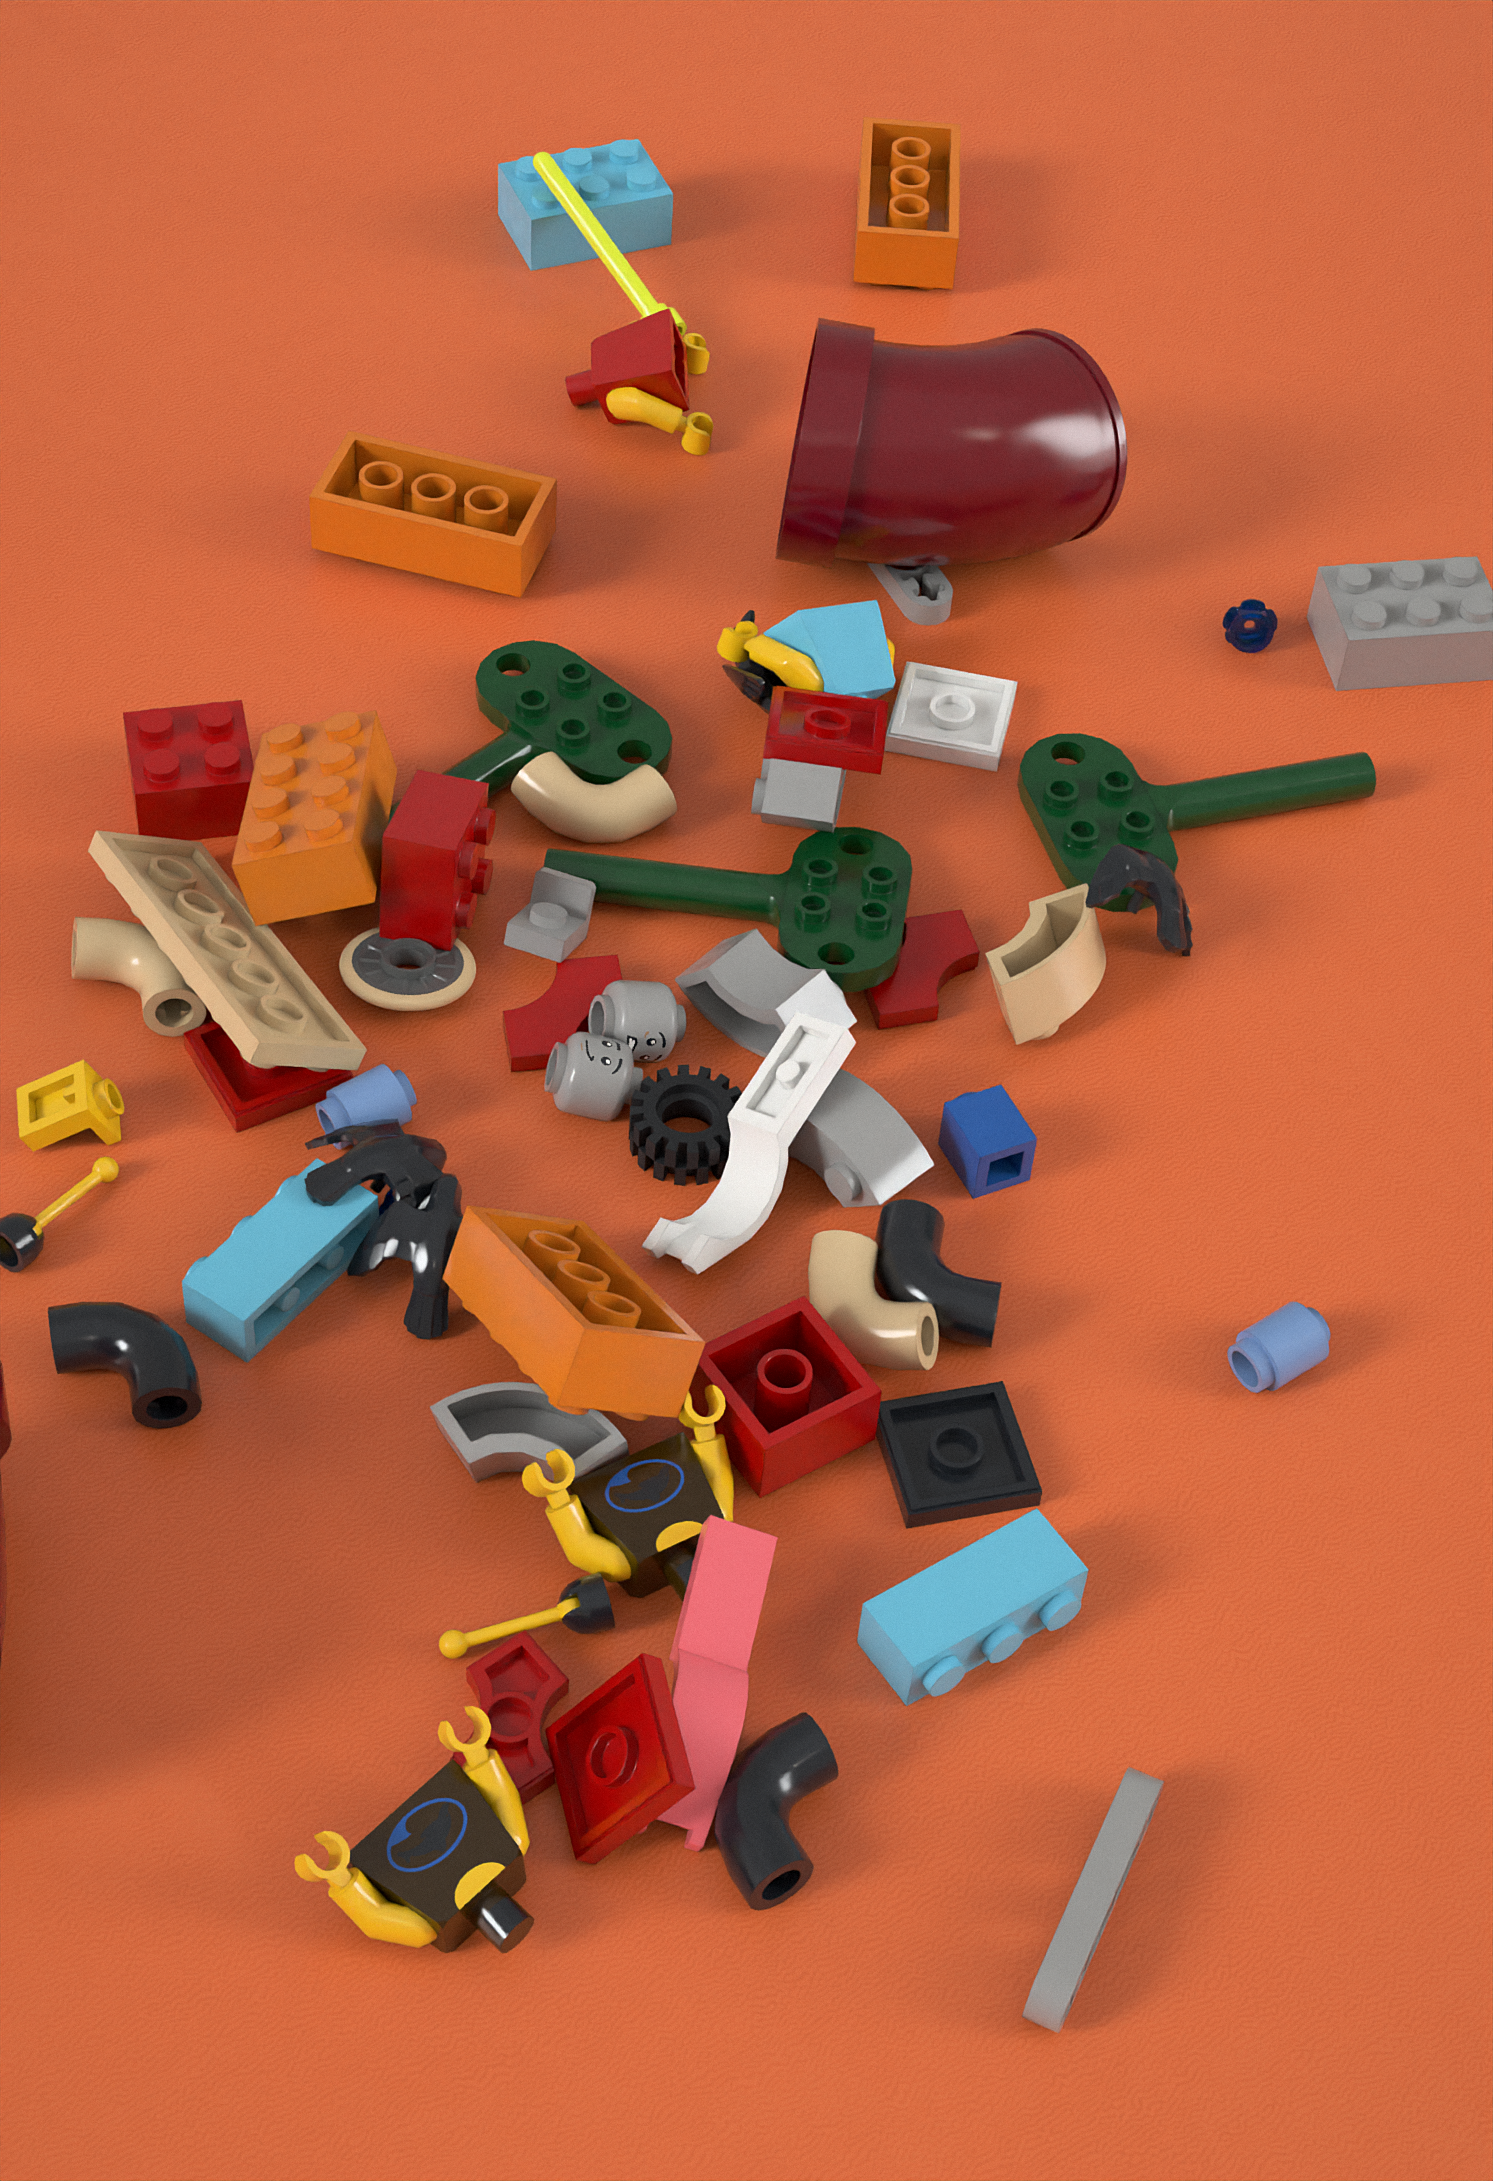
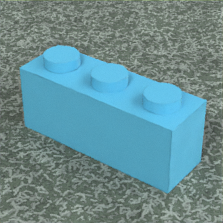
M318 1158L298 1176L293 1175L287 1178L278 1188L275 1196L254 1216L249 1215L243 1218L235 1226L230 1237L211 1255L201 1257L193 1263L182 1280L186 1323L247 1363L347 1270L358 1246L379 1218L378 1196L361 1185L352 1188L332 1206H322L318 1203H313L306 1194L304 1179L307 1178L309 1172L326 1165V1163Z
M1036 1508L862 1604L857 1643L906 1706L929 1693L934 1697L940 1696L954 1688L966 1672L988 1660L990 1663H998L1005 1660L1020 1647L1023 1640L1044 1628L1054 1631L1069 1623L1081 1608V1600L1089 1569Z

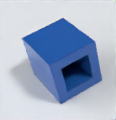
M1002 1085L979 1092H967L954 1100L944 1103L938 1145L973 1199L1030 1180L1037 1138Z

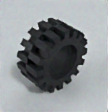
M678 1065V1072L675 1076H671L666 1067L657 1070L656 1082L649 1076L641 1081L640 1091L635 1089L631 1099L629 1139L632 1156L638 1155V1165L644 1171L654 1165V1178L664 1181L668 1173L675 1174L674 1185L685 1186L686 1176H695L696 1185L707 1184L708 1172L710 1171L717 1179L722 1177L729 1156L731 1136L727 1116L742 1095L737 1086L729 1089L730 1079L721 1073L713 1081L710 1079V1068L700 1066L698 1075L689 1074V1065ZM689 1117L701 1120L710 1127L700 1132L685 1133L673 1130L664 1123L675 1118Z

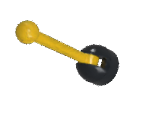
M110 1157L97 1159L93 1165L92 1173L35 1217L24 1213H11L0 1218V1265L11 1272H20L33 1262L43 1250L45 1236L42 1228L100 1182L108 1183L113 1181L119 1173L117 1162Z
M600 1572L580 1577L567 1584L560 1594L558 1605L554 1608L464 1634L459 1630H448L440 1637L439 1649L445 1657L456 1659L464 1655L468 1647L558 1621L563 1622L569 1629L579 1634H596L615 1628L614 1616Z

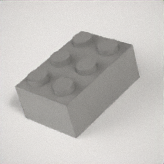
M1477 556L1318 567L1307 620L1336 691L1493 680V590Z

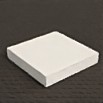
M907 661L888 726L884 751L997 772L1018 682Z

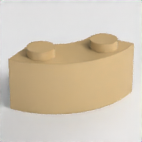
M1087 883L1029 902L1030 917L1023 930L1008 943L985 953L1001 1012L1016 1045L1031 1039L1040 1040L1053 1035L1061 1023L1074 1015L1092 997L1103 978L1106 968V953L1095 908L1086 907L1085 901L1089 889Z

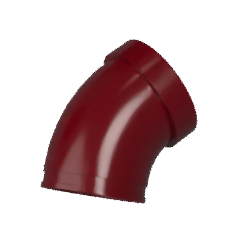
M818 318L792 450L778 534L776 559L831 569L834 558L899 566H954L987 563L1020 557L1085 537L1101 527L1110 517L1120 499L1127 470V439L1123 416L1107 377L1095 360L1072 339L1052 330L1031 328L976 343L916 345L875 340V328Z

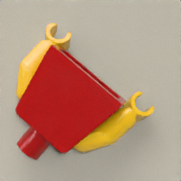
M669 308L643 319L632 321L626 326L595 338L591 343V369L565 378L567 392L574 407L598 400L608 422L614 425L639 421L648 423L670 434L677 430L683 433L681 445L688 453L701 456L705 455L709 450L714 427L711 417L704 412H695L685 417L682 415V412L690 410L688 373L702 374L706 372L710 353L706 349L705 339L700 334L688 333L682 338Z

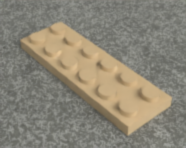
M96 830L88 852L103 870L106 879L119 891L131 907L132 913L141 920L157 941L158 947L170 958L184 977L185 983L195 991L211 1012L214 1021L221 1025L240 1050V1055L249 1064L266 1069L274 1068L276 1065L306 1067L317 1072H325L329 1069L358 1070L367 1050L268 925L255 926L243 894L201 842Z

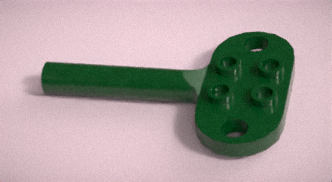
M535 640L514 642L493 650L480 663L475 677L476 698L479 710L504 733L441 774L489 783L488 799L512 784L519 771L531 760L547 752L556 753L576 776L585 782L595 785H605L618 781L645 764L653 767L662 776L668 770L672 755V735L667 721L655 709L576 653L554 643ZM516 670L521 671L524 674L519 676H509L503 674V672ZM627 757H640L646 761L643 763L633 764L628 763L622 759H625ZM402 798L391 805L388 824Z
M1081 733L1056 734L1038 740L1025 752L1020 764L1017 785L1020 799L1060 880L1067 889L1085 883L1089 887L1099 863L1114 845L1125 844L1151 852L1160 857L1175 875L1178 856L1175 844L1169 834L1170 832L1367 798L1372 796L1375 791L1376 773L1371 758L1362 751L1170 785H1153L1140 778L1133 764L1121 749L1101 738ZM1067 758L1078 764L1065 765L1057 762L1056 759ZM1131 887L1124 888L1117 898L1112 899L1104 906H1096V908L1112 912H1130L1125 908L1135 889ZM1145 897L1139 910L1151 907L1154 903Z
M835 827L834 833L815 832L800 842L793 855L791 867L781 874L754 873L552 848L547 849L543 866L593 882L596 886L593 902L772 924L778 929L777 950L779 954L788 961L806 969H824L842 992H857L872 988L893 975L900 958L912 878L911 857L898 841L881 832L861 827ZM848 853H858L862 855H852ZM826 962H840V963H844V964H843V965H832V964H828V963H826Z

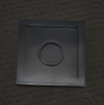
M1003 1381L880 1402L876 1437L906 1529L1040 1505L1042 1489Z

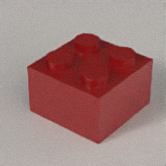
M242 700L123 712L128 765L138 834L187 841L239 835L254 771Z
M417 770L382 836L379 937L391 940L415 938L427 942L435 949L451 952L461 929L469 930L471 928L476 912L477 895L485 896L487 894L493 873V861L485 858V845L488 846L492 840L496 822V811L487 808L489 783Z
M805 1295L705 1343L688 1390L692 1399V1408L699 1416L706 1417L709 1412V1404L705 1399V1388L709 1385H715L722 1391L726 1407L723 1415L714 1422L716 1434L724 1435L729 1459L759 1498L875 1440L882 1390Z

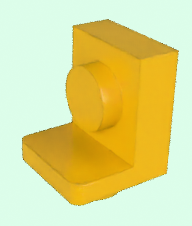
M84 1059L16 1088L19 1138L33 1152L88 1128H91L108 1146L121 1141L119 1115L124 1113L122 1096L112 1080L108 1078L103 1080Z

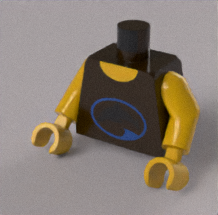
M709 1385L705 1388V1399L709 1404V1412L706 1417L699 1416L694 1412L689 1391L687 1392L678 1418L685 1426L694 1429L695 1439L690 1442L686 1435L681 1432L573 1480L575 1476L573 1460L565 1451L560 1449H554L546 1453L547 1464L554 1473L553 1483L544 1478L542 1470L536 1462L525 1467L522 1475L524 1488L536 1497L547 1498L550 1505L545 1509V1513L567 1559L574 1566L591 1574L600 1572L604 1580L610 1583L617 1582L633 1597L643 1598L671 1585L681 1601H684L702 1524L710 1515L733 1522V1474L725 1437L723 1434H716L714 1422L719 1420L726 1407L725 1397L717 1386Z
M464 1706L467 1716L474 1725V1734L467 1743L463 1744L457 1740L454 1730L447 1720L441 1721L438 1728L440 1742L447 1749L453 1752H463L467 1761L463 1764L462 1768L452 1759L350 1851L345 1839L336 1832L323 1831L314 1834L316 1841L323 1845L329 1854V1864L325 1870L318 1868L314 1861L306 1854H300L295 1857L294 1864L298 1875L309 1882L326 1880L330 1885L328 1893L332 1900L371 1939L415 1948L430 1943L441 1952L450 1953L455 1951L478 1929L501 1953H507L526 1937L534 1924V1918L512 1898L526 1882L523 1857L530 1844L521 1797L497 1751L486 1749L485 1744L491 1733V1724L488 1716L475 1706Z

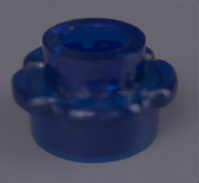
M1246 599L1241 602L1240 606H1233L1228 609L1223 617L1222 624L1227 630L1225 638L1228 643H1232L1239 651L1255 653L1263 650L1270 644L1274 631L1277 629L1278 620L1272 609L1265 608L1264 602L1257 599ZM1247 621L1255 622L1251 628H1246L1244 625Z

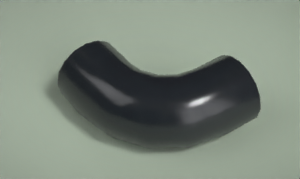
M908 1199L892 1201L885 1205L879 1216L875 1242L878 1245L876 1273L889 1300L893 1302H929L936 1312L939 1336L959 1343L992 1348L1002 1282L967 1277L953 1272L944 1264L940 1257V1248L945 1222L943 1216L936 1208L921 1201Z
M78 1302L48 1307L50 1336L57 1374L91 1369H109L120 1373L129 1385L132 1414L137 1422L147 1427L159 1429L180 1426L194 1419L201 1411L202 1398L199 1376L183 1337L158 1315L122 1302Z
M801 1712L769 1729L740 1752L731 1766L724 1789L718 1800L715 1813L714 1836L731 1879L750 1908L754 1910L769 1909L781 1904L798 1892L811 1877L814 1866L790 1829V1811L803 1797L836 1780L839 1774L838 1765L827 1738L815 1720L806 1712Z

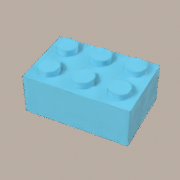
M639 139L616 140L607 145L584 149L570 148L562 153L550 154L622 254L671 245L673 192ZM525 156L517 161L498 164V216L531 271L599 258L534 168V156Z

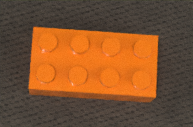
M863 117L858 172L853 282H863L874 286H885L888 284L915 286L925 290L937 288L953 289L959 244L961 124Z
M348 430L309 495L312 549L343 557L359 559L393 569H401L439 578L444 581L456 582L521 598L556 531L557 478Z
M376 710L359 714L350 711L341 712L331 716L326 721L302 726L294 723L283 724L268 733L262 734L231 865L255 926L375 903L382 862V836L388 826L397 767Z
M467 1205L442 1279L462 1300V1306L475 1314L490 1331V1337L503 1345L519 1363V1369L524 1374L532 1377L548 1395L549 1403L561 1411L574 1415H585L589 1412V1409L613 1411L624 1418L635 1421H645L649 1415L678 1418L706 1342L584 1221Z

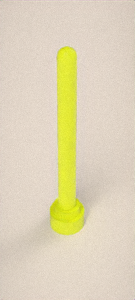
M538 152L533 157L534 168L641 314V319L669 308L683 337L687 330V325L673 307H667L664 303H657L551 155L547 152Z

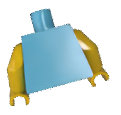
M877 600L798 610L759 636H757L758 628L753 622L742 621L737 623L735 630L731 627L724 628L717 645V652L726 660L741 663L750 658L752 661L775 672L791 688L876 699L892 690L896 681L893 671L895 646L885 635Z

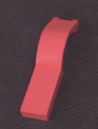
M712 1515L702 1524L669 1660L673 1661L674 1666L671 1697L696 1789L656 1818L657 1820L688 1829L684 1848L696 1852L700 1851L704 1846L741 1735L748 1700L749 1675L747 1667L778 1537ZM647 1826L638 1833L642 1834L647 1829Z

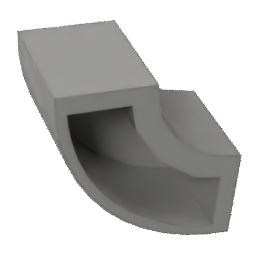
M763 758L761 779L756 778L751 814L761 815L763 823L834 833L840 810L846 770L836 767Z
M757 929L722 940L674 979L692 1004L718 1030L740 1046L764 1058L767 1057L796 1011L847 1029L857 1022L845 1003L842 990L830 979L824 969H806L788 961L771 947Z
M840 1068L788 1147V1157L796 1158L812 1168L826 1182L829 1190L838 1198L844 1208L881 1205L934 1166L927 1150L902 1116L872 1087Z
M498 1382L462 1390L430 1406L439 1430L476 1483L500 1472H523L525 1467L533 1462L539 1465L544 1478L554 1481V1473L546 1460V1453L554 1449L563 1450L572 1458L575 1466L573 1480L629 1456L627 1440L602 1413L593 1409H589V1412L585 1415H574L561 1411L549 1403L548 1395L538 1384Z

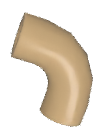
M547 752L535 757L526 764L516 775L511 785L513 795L531 815L556 834L585 843L626 841L652 830L675 815L677 811V803L668 783L658 771L647 764L641 765L618 781L605 785H595L585 782L576 776L556 753Z
M75 917L71 950L73 979L111 981L122 983L135 989L142 999L144 1022L149 1029L159 1035L170 1037L183 1036V1032L197 1028L203 1023L206 1016L205 1004L195 991L185 983L182 974L166 953L158 947L157 941L145 926L108 918Z
M829 1230L815 1234L812 1238L808 1265L810 1303L856 1360L860 1363L893 1370H929L932 1368L937 1357L939 1344L938 1320L932 1304L929 1302H893L884 1300L878 1295L874 1284L878 1245L871 1238L859 1233L843 1230Z

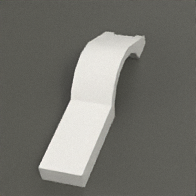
M796 1011L727 1116L731 1133L729 1156L719 1184L707 1202L691 1216L675 1221L660 1217L642 1245V1248L648 1255L660 1258L664 1254H668L682 1260L681 1263L688 1271L698 1275L753 1237L769 1218L782 1191L788 1165L789 1145L856 1044L847 1028Z

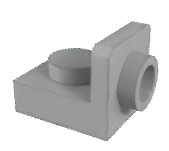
M547 867L539 869L535 873L530 903L507 923L504 945L561 963L587 937L596 890L595 884Z

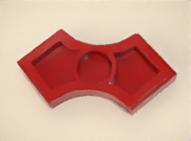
M962 909L905 919L903 946L893 975L878 986L863 990L878 1030L937 1020L939 1011L937 995L941 988L955 976L975 970V967H978L980 951Z
M618 954L564 959L561 963L556 962L555 979L550 988L540 998L520 1008L503 1011V1029L511 1072L547 1069L555 1043L565 1044L572 1034L589 1031L588 1018L592 1000L595 996L601 995L608 984L617 980H623Z
M523 1630L466 1667V1681L476 1695L479 1708L488 1716L491 1724V1733L485 1747L487 1750L494 1749L499 1754L519 1792L522 1805L555 1784V1769L542 1746L540 1735L544 1721L551 1709L561 1698L569 1693V1679L526 1630ZM474 1731L464 1743H467L472 1738ZM454 1752L450 1758V1761L453 1759L461 1768L467 1761L463 1752Z

